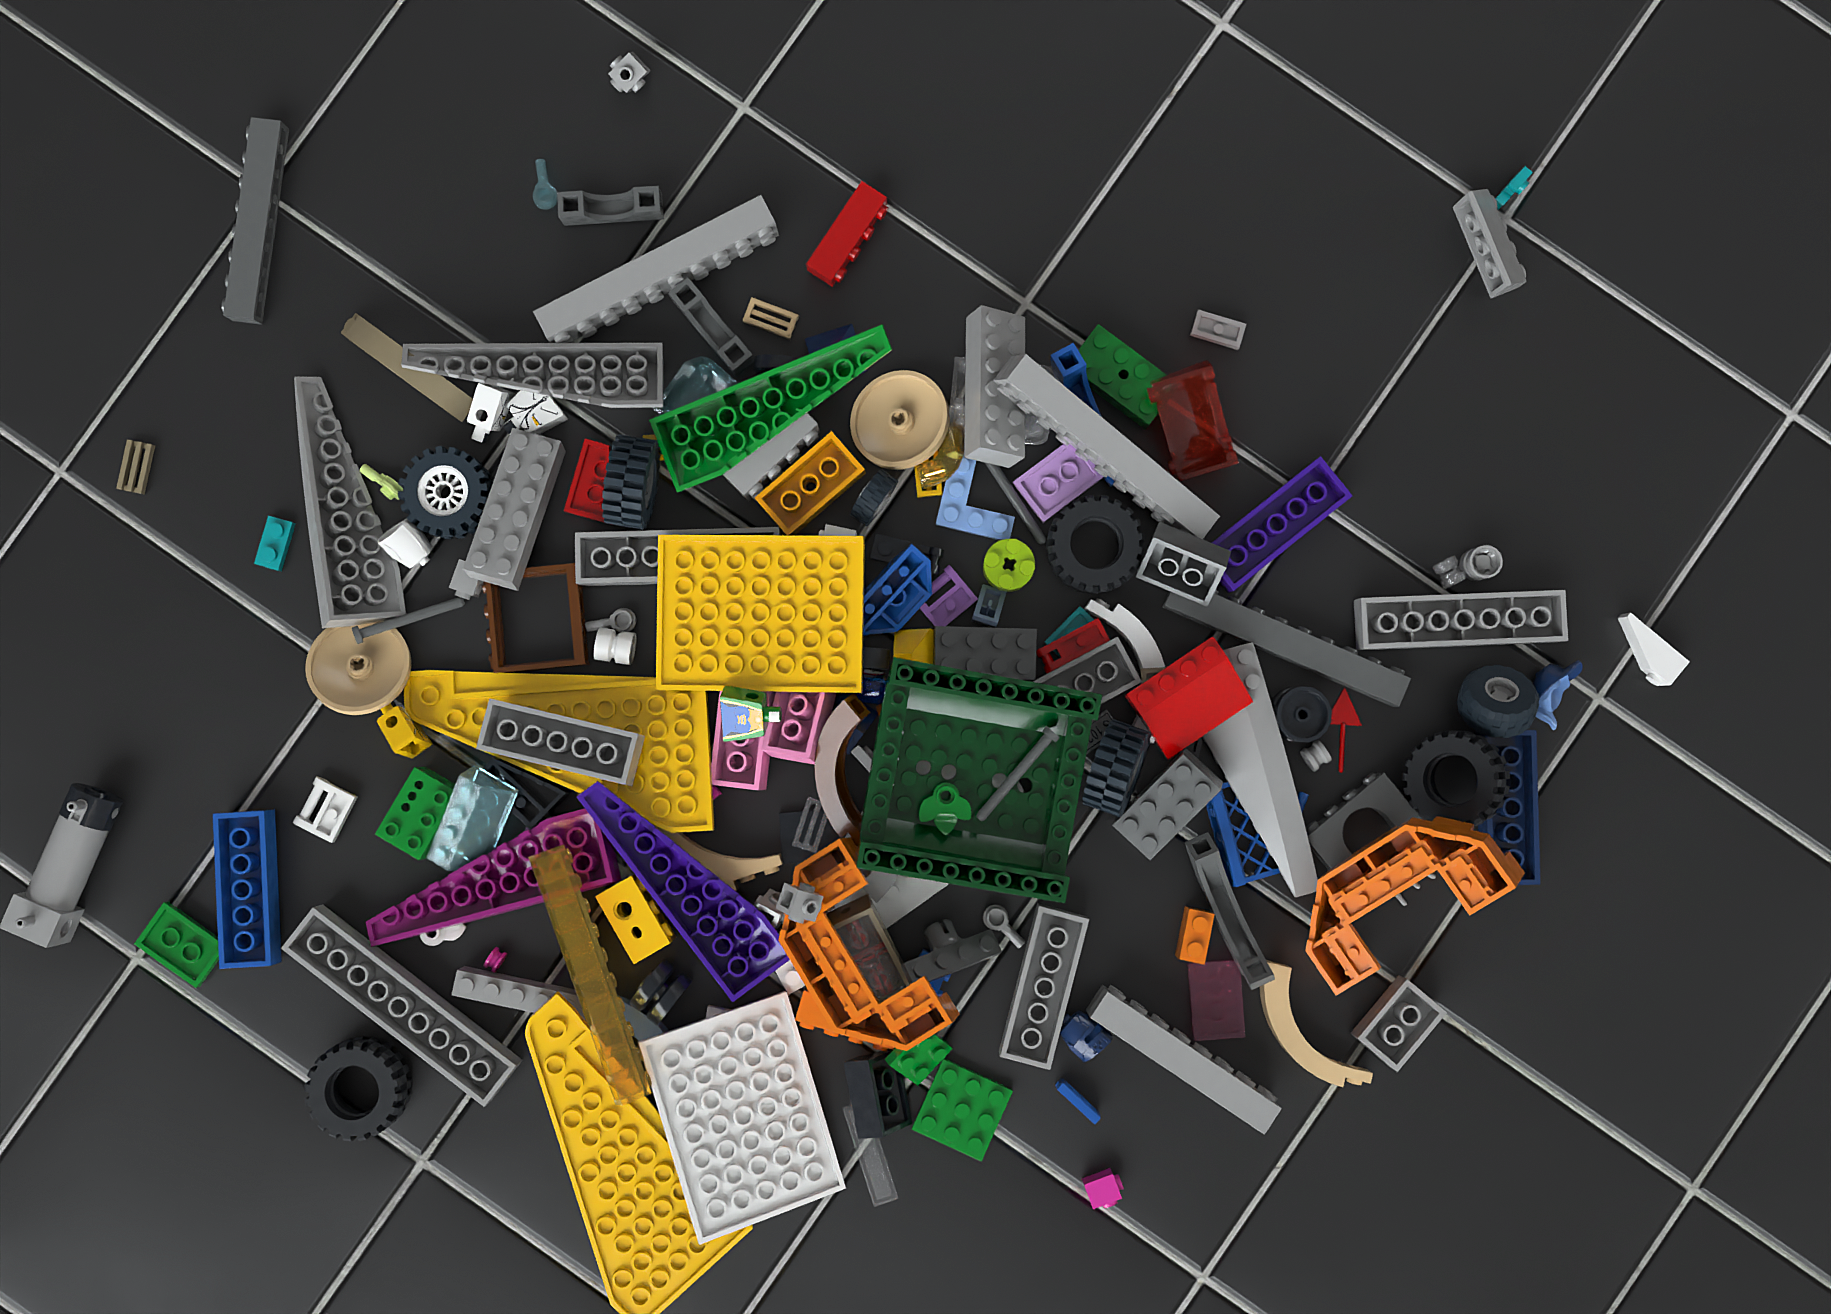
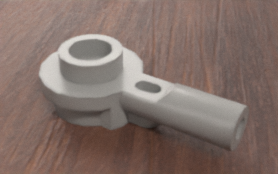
M620 608L613 615H610V618L588 621L585 623L587 632L599 630L600 627L613 628L620 633L622 631L630 632L636 625V616L632 610Z
M996 904L986 908L983 914L985 925L992 930H1001L1017 948H1020L1025 943V940L1008 924V913L1005 908Z

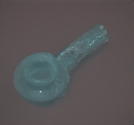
M538 159L535 161L538 184L535 185L533 201L541 209H550L558 201L557 191L548 183L545 160Z

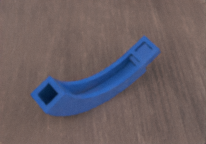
M1074 342L1051 355V366L1055 379L1101 416L1087 379L1086 363ZM1109 476L1104 477L1109 487L1114 486L1113 483L1115 481Z

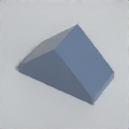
M983 584L971 621L996 628L1007 591H1001Z

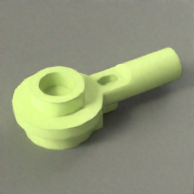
M367 464L361 466L360 472L370 480L382 486L380 491L387 498L399 500L398 491H403V488L388 475L385 476L383 473L380 475Z

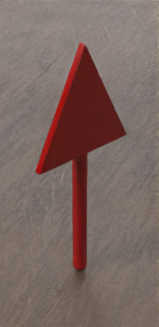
M1345 687L1332 708L1330 723L1340 725L1338 766L1340 773L1344 770L1346 725L1362 726Z

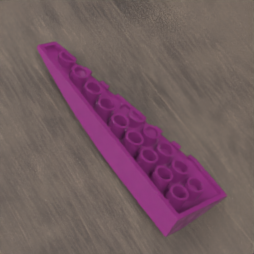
M585 808L548 818L532 829L519 834L518 837L496 847L495 850L488 854H484L452 872L444 879L429 885L423 891L406 898L400 904L392 906L366 921L370 945L374 947L620 882L622 879L616 854L609 839Z

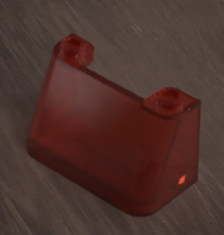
M1208 360L1150 382L1151 387L1147 388L1150 402H1156L1172 460L1167 461L1171 475H1177L1179 481L1239 463L1226 426L1216 389L1217 385L1213 380L1215 378L1213 367Z

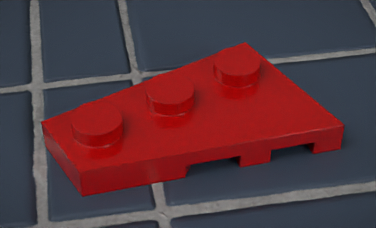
M584 439L564 512L605 523L602 515V502L604 500L602 492L605 485L603 484L604 477H606L607 472L606 465L609 462L608 456L611 451L609 445Z

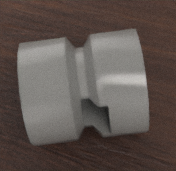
M1483 545L1466 551L1460 558L1459 568L1465 578L1471 581H1479L1498 574L1502 568L1503 559L1501 553L1496 548Z

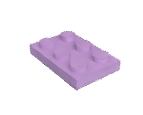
M1063 444L1013 481L1014 486L1042 523L1104 477L1094 469L1096 465L1090 460L1086 462L1075 454L1076 449L1070 444L1068 446Z

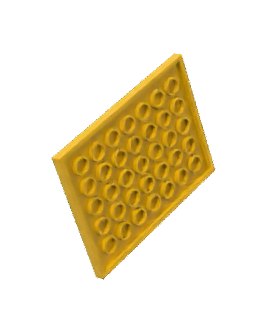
M658 535L656 690L722 691L724 686H733L756 691L862 693L865 537Z

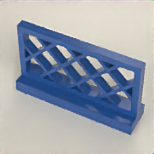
M1228 781L1222 783V789L1230 787ZM1221 789L1206 804V808L1230 886H1242L1248 882L1280 873L1278 867L1271 869L1265 865L1270 854L1266 849V845L1258 840L1260 834L1256 831L1254 837L1243 831L1250 817L1245 811L1236 806L1239 801L1235 796L1233 802L1230 803L1224 799ZM1234 810L1245 816L1239 828L1232 825L1230 821V816ZM1240 835L1251 840L1246 852L1241 851L1237 847L1236 842ZM1255 844L1266 849L1261 861L1250 856ZM1247 859L1258 865L1254 874L1250 876H1245L1243 869Z

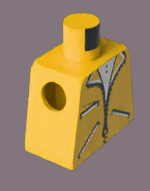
M392 701L380 709L384 715L377 719V723L394 753L414 758L433 745L420 724L409 717L405 708L396 706L395 702Z

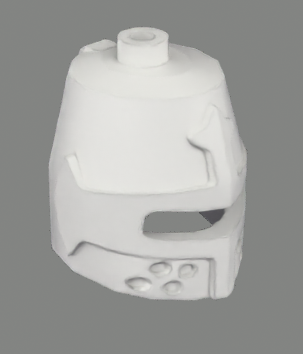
M407 518L386 531L377 541L393 559L408 568H412L419 563L422 566L430 560L427 555L433 548L423 531Z

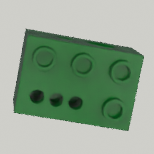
M414 767L375 835L418 860L430 858L467 796L468 791L427 767Z

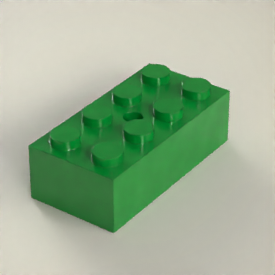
M1099 324L1078 350L1086 363V374L1090 389L1145 430L1180 385ZM1119 373L1125 374L1127 378L1121 379Z

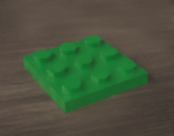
M944 1058L916 1116L912 1130L982 1161L1013 1089Z

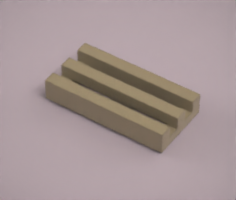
M127 439L116 489L145 495L155 445ZM145 449L139 481L136 488L134 486L136 482L137 473L139 472L141 454L142 450Z

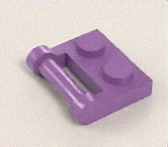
M950 565L944 568V573L932 582V595L950 580L954 582L955 586L928 607L924 603L920 607V610L934 626H947L978 600Z

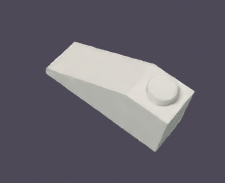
M1632 613L1621 614L1618 620L1640 669L1647 674L1646 679L1656 686L1671 685L1690 661Z

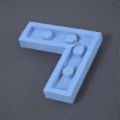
M953 451L936 526L997 540L1010 539L1014 516L966 506L976 460L964 458V453Z

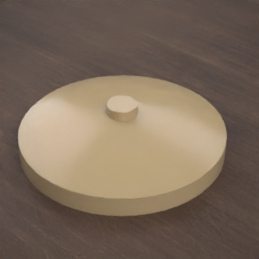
M908 370L889 372L870 382L857 397L850 418L851 435L858 450L873 464L891 470L911 468L929 459L943 443L950 422L949 406L943 392L927 376Z
M383 621L373 622V623H367V624H361V625H355V626H358L359 629H361V628H364V627H367V626H370V625H373V624H376V623H380V622H383ZM355 626L326 628L311 645L306 659V678L315 696L328 708L348 715L371 713L390 704L406 686L411 672V654L407 643L397 629L394 628L363 638L364 642L357 644L352 632V627Z

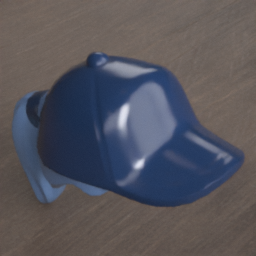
M1580 660L1565 668L1548 664L1535 674L1536 677L1533 684L1540 698L1535 717L1548 723L1552 730L1557 728V721L1553 711L1559 706L1564 690L1569 688L1570 681L1582 671L1583 666Z

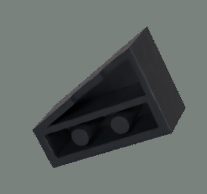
M498 757L492 758L475 776L529 829L544 821L572 792Z

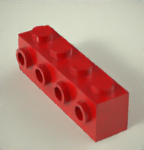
M861 181L806 263L807 271L832 287L836 281L840 283L847 272L845 267L849 261L854 262L861 251L859 246L863 240L868 241L875 230L873 225L877 219L881 221L889 209L887 207V197Z

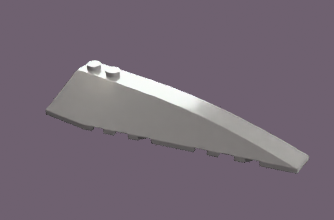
M663 343L403 344L402 368L609 408L663 407ZM408 351L414 356H408Z
M1251 642L1223 650L1252 698L1253 703L1202 736L1203 740L1212 751L1215 761L1223 770L1226 780L1244 811L1249 815L1255 830L1263 839L1270 856L1274 858L1281 875L1294 897L1317 892L1318 878L1297 792L1254 644Z

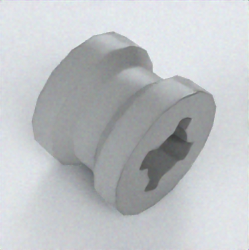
M1315 740L1311 747L1300 750L1302 758L1314 772L1319 769L1322 763H1329L1332 760L1329 752L1319 740Z

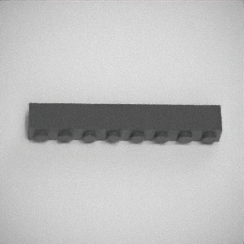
M251 117L250 125L246 128V138L248 141L247 148L242 155L244 169L243 174L239 178L241 191L240 198L237 199L235 205L237 219L236 224L232 227L234 241L233 248L229 251L230 269L225 277V285L227 287L226 298L222 300L223 316L232 321L261 325L263 323L289 128L279 120Z

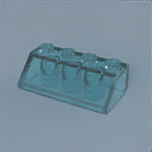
M476 765L461 773L426 858L443 869L454 872L480 856L493 851L518 790Z

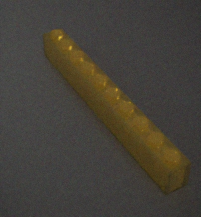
M563 844L529 856L615 1105L624 1106L651 1094L649 1087L652 1085L651 1078L648 1072L643 1070L641 1050L638 1046L635 1047L632 1039L634 1030L629 1021L626 1022L623 1013L626 1010L625 1004L615 991L614 987L617 986V982L613 973L608 971L606 965L608 956L603 947L600 948L597 940L599 931L596 924L590 920L588 914L591 912L590 905L587 899L582 897L580 891L582 883L577 873L574 874L572 869L573 857L568 848L565 849Z

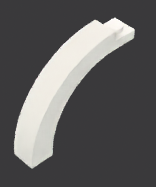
M1098 598L1096 601L1092 599L1088 601L1084 610L1107 623L1125 639L1136 657L1139 669L1165 667L1154 639L1145 626L1130 611L1120 604L1115 605L1113 610L1110 611L1108 610L1110 605ZM1136 715L1132 726L1148 731L1138 715ZM1151 736L1150 743H1154L1155 740Z

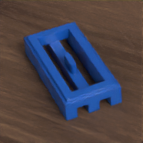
M1063 1078L1059 1079L1055 1084L1057 1090L1091 1122L1096 1124L1101 1119L1099 1111Z

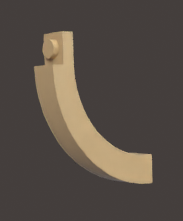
M1266 960L1274 973L1275 980L1259 986L1260 998L1267 1023L1282 1048L1303 1068L1326 1082L1343 1087L1345 1078H1347L1346 1081L1352 1084L1362 1085V1082L1371 1084L1373 1073L1368 1069L1332 1060L1317 1052L1305 1040L1294 1021L1289 1002V981L1292 968L1285 964Z

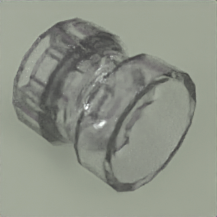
M1455 555L1432 566L1435 574L1440 576V583L1444 589L1467 578L1465 572L1459 569L1458 560Z

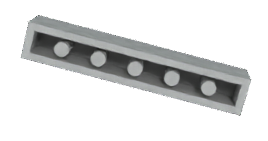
M467 966L457 970L452 996L533 1013L559 991L588 1024L603 1027L606 1024L605 1020L611 999L613 998Z

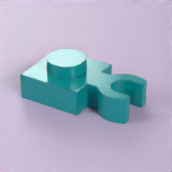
M1526 166L1513 177L1495 198L1498 210L1515 192L1519 195L1529 185L1527 178L1533 172Z

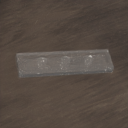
M852 1104L844 1106L843 1112L874 1207L898 1199L880 1138L858 1139Z

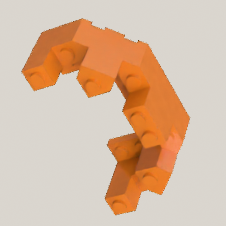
M1436 816L1432 821L1412 817L1400 826H1395L1357 850L1348 859L1333 867L1318 879L1306 952L1334 994L1338 995L1381 968L1374 955L1351 924L1353 921L1436 870L1439 871L1467 913L1471 915L1518 886L1525 872L1511 852L1507 851L1503 854L1490 834L1473 830L1474 824Z
M852 837L840 838L795 866L792 885L799 886L800 882L816 887L814 892L824 896L815 922L804 920L803 924L788 919L789 915L784 913V922L778 941L834 1033L849 1035L861 1040L908 1051L953 1023L960 1013L947 992L939 997L937 996L926 976L921 977L893 996L881 1002L878 1001L826 913L835 909L834 905L869 884L861 869L856 868L858 846L854 844Z

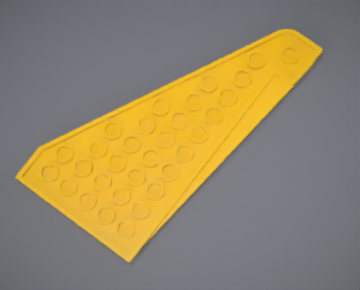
M440 670L410 672L409 679L404 687V707L409 717L421 725L474 748L477 747L489 698L645 736L633 786L487 751L484 752L578 793H582L599 781L651 824L671 833L714 830L708 691L656 690V677Z
M557 991L530 1016L525 1029V1037L610 1305L620 1314H660L753 1229V1224L699 1245L659 1111L580 1013Z

